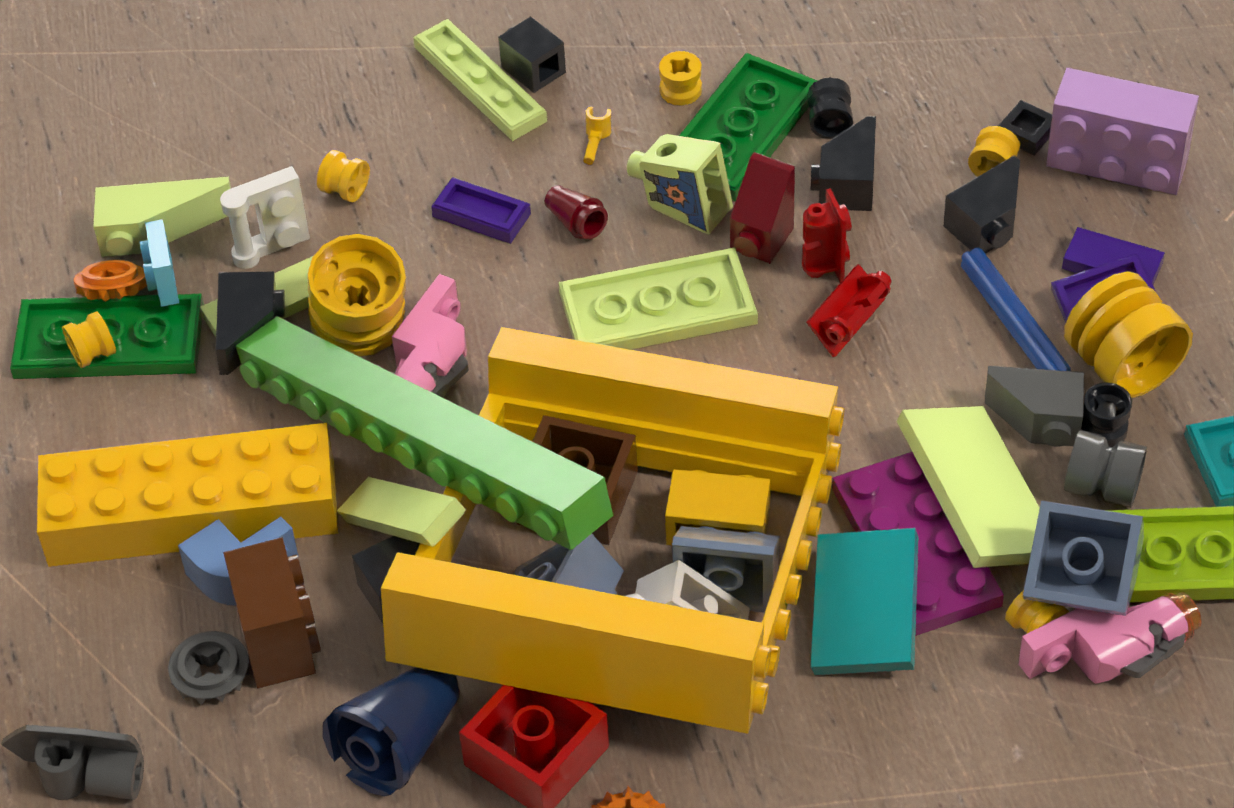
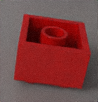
M503 685L459 732L464 765L527 808H555L609 748L607 714L587 701Z

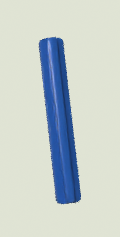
M974 248L963 253L961 256L962 269L1036 369L1071 371V367L984 251L980 248Z

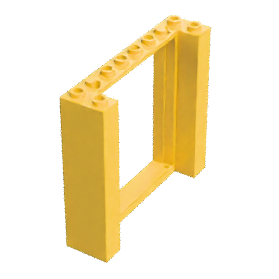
M501 327L488 355L489 394L479 416L530 441H533L543 415L636 435L638 466L673 472V469L686 471L702 470L708 473L736 476L751 475L756 478L770 479L771 491L801 496L762 623L450 563L476 504L469 500L467 496L446 486L443 495L455 497L466 509L464 514L435 546L420 543L415 556L397 552L381 586L386 661L748 734L754 713L763 715L765 711L769 684L764 683L766 676L775 677L780 647L775 645L777 639L785 641L788 635L791 610L786 609L788 604L796 605L798 602L802 576L797 575L798 570L807 571L812 550V541H808V537L818 536L822 518V508H819L818 505L819 503H828L831 491L832 476L828 475V472H837L842 444L834 443V436H840L845 413V408L837 406L838 386Z

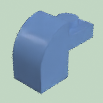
M279 517L243 542H240L218 519L178 545L185 574L210 599L236 606L223 552L283 537L287 556L298 555L293 529L282 517Z

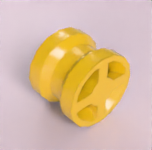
M676 51L667 54L661 59L659 63V75L661 78L659 89L661 97L667 103L680 106L688 105L698 100L701 96L702 82L700 77L702 64L696 55L686 51Z
M988 126L983 128L976 138V147L971 151L968 158V166L978 177L1014 155L1017 157L1020 150V142L1017 136L1004 127Z
M332 150L324 157L319 167L317 187L320 191L327 194L337 192L343 200L355 202L362 196L367 187L370 175L369 164L367 161L359 158L349 160L345 153Z
M98 311L87 315L86 320L78 325L69 323L62 326L67 345L80 368L90 365L94 357L99 355L108 357L116 353L112 336Z
M1023 590L1010 604L1005 620L1014 629H1022L1027 634L1069 613V611L1062 605L1023 599Z

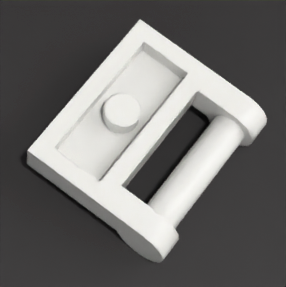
M292 166L231 188L221 195L222 210L229 217L234 246L231 250L234 264L238 268H252L258 264L260 257L310 239L300 181ZM255 204L260 234L251 237L246 212L249 210V206Z

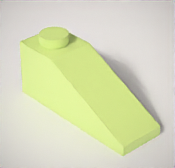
M229 177L96 187L93 227L101 257L141 254L139 241L148 240L146 222L163 219L169 243L228 217L223 213L220 198L225 191L231 189Z

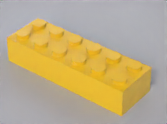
M327 423L38 455L37 534L48 567L179 552V544L218 519L240 542H243L279 517H282L292 527L295 539L339 534L334 457Z

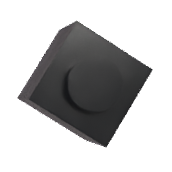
M531 16L498 36L501 68L533 93L566 73L564 42Z

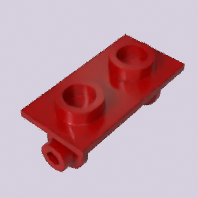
M831 188L826 189V203L811 204L803 213V240L805 243L802 245V269L812 278H819L825 273L834 271L841 283L845 278V262L850 261V250L846 241V232L851 231L852 225L847 207L844 204H838Z
M857 264L806 321L832 357L838 355L890 293L892 280L887 273L878 271L877 273L867 274L861 265Z

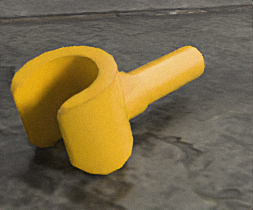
M589 107L586 110V134L589 141L583 162L587 165L594 163L601 139L607 138L611 134L610 109H607V114L603 117H593V107Z

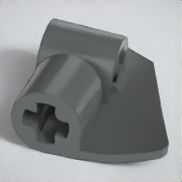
M25 725L16 729L2 740V746L24 761L36 762L43 788L52 798L69 800L77 797L85 788L87 794L135 800L139 794L144 773V758L140 745L132 735L90 729Z

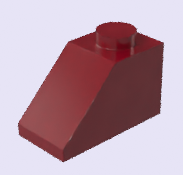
M756 152L752 154L730 217V248L735 247L736 252L746 257L771 264L794 229L795 166Z

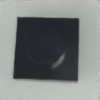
M1020 100L998 126L1013 132L1020 142V149L1035 156L1050 138L1052 114Z

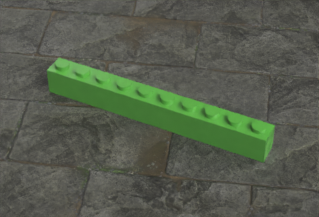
M275 317L236 345L242 364L240 366V373L251 387L260 388L275 396L281 403H288L304 411L312 419H319L335 427L341 434L345 436L350 435L360 440L375 452H383L400 461L406 468L415 469L433 478L439 485L443 487L448 486L460 492L473 503L483 504L500 513L506 520L517 522L533 530L544 540H552L572 550L613 517L607 486L603 476L282 318Z

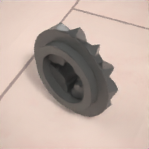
M207 631L195 634L179 644L170 657L168 672L171 684L179 691L183 699L192 697L201 705L206 699L217 698L223 702L227 693L232 690L240 691L242 680L245 676L250 675L247 650L236 637L224 632ZM216 663L218 664L220 675L208 672L202 677L199 664H205L209 667Z

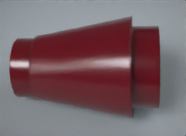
M561 185L553 186L547 192L544 200L545 206L575 238L593 239L602 233L608 221V213L599 199L564 188Z

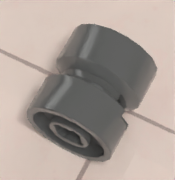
M1079 430L1068 464L1064 491L1083 496H1092L1098 490H1101L1106 502L1131 508L1141 480L1147 446L1120 440L1114 447H1109L1107 439L1102 437V435Z

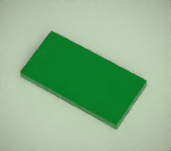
M745 53L679 136L714 141L721 144L731 199L736 202L752 154L756 152L767 157L772 156L809 108L807 93L809 87L818 80Z
M202 293L178 294V304L161 307L159 295L124 296L121 300L114 298L106 302L103 299L89 300L86 297L21 299L10 366L13 379L195 374L197 373L203 318L200 309L204 305ZM98 311L109 329L116 347V353L108 357L103 355L94 357L90 365L80 368L67 345L62 326L69 323L78 325L86 320L87 315Z

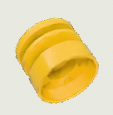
M352 234L339 236L324 244L312 257L308 270V314L311 330L316 336L359 357L374 355L393 343L392 336L405 317L406 274L403 260L392 246L377 237Z
M1128 271L1114 274L1091 288L1071 310L1064 326V339L1076 353H1079L1087 365L1094 366V371L1104 383H1115L1124 387L1130 393L1131 398L1143 396L1167 380L1185 360L1192 346L1193 332L1188 324L1169 305L1162 304L1158 294L1149 288L1139 274Z

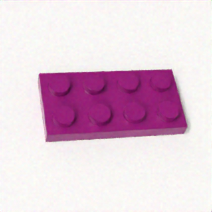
M913 452L832 477V490L855 532L916 528L919 540L915 636L1003 607L1004 594L988 567L973 568Z

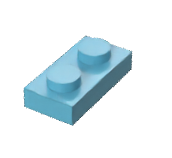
M163 219L146 222L148 240L139 242L148 290H158L161 307L178 304L179 298L172 257Z

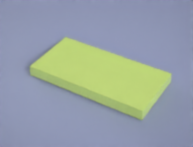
M735 247L559 282V293L573 340L631 350L758 324V313Z
M984 406L902 410L897 423L973 568L1029 564L1040 507Z

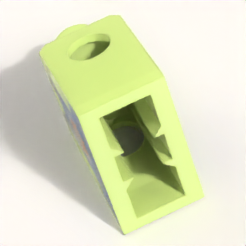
M665 134L660 136L646 153L635 151L629 157L627 163L628 175L643 180L648 204L652 209L703 233L710 234L733 207L721 144L718 142Z

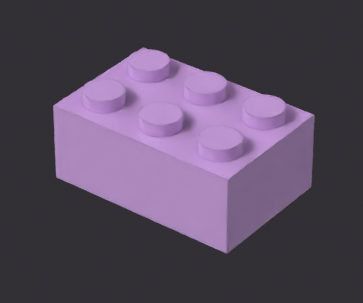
M1066 68L1053 105L1046 166L1177 195L1189 156L1199 96Z

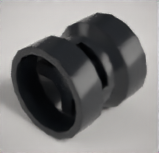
M831 77L814 82L809 87L807 93L811 131L821 138L833 139L853 126V113L850 107V87L845 81Z
M1098 383L1090 387L1085 393L1081 430L1102 435V437L1107 439L1109 447H1114L1120 440L1124 441L1127 437L1128 419L1130 418L1132 408L1130 393L1124 387L1115 383Z

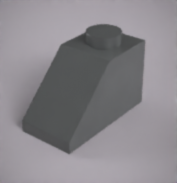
M988 366L985 390L986 405L1030 443L1047 444L1054 447L1074 446L1083 420L1084 372Z

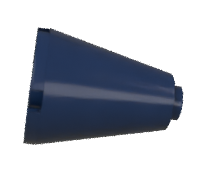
M414 667L336 707L323 722L322 737L329 755L334 762L341 757L352 769L346 776L354 784L372 794L384 797L392 795L396 790H400L408 783L459 699L460 691L456 676Z

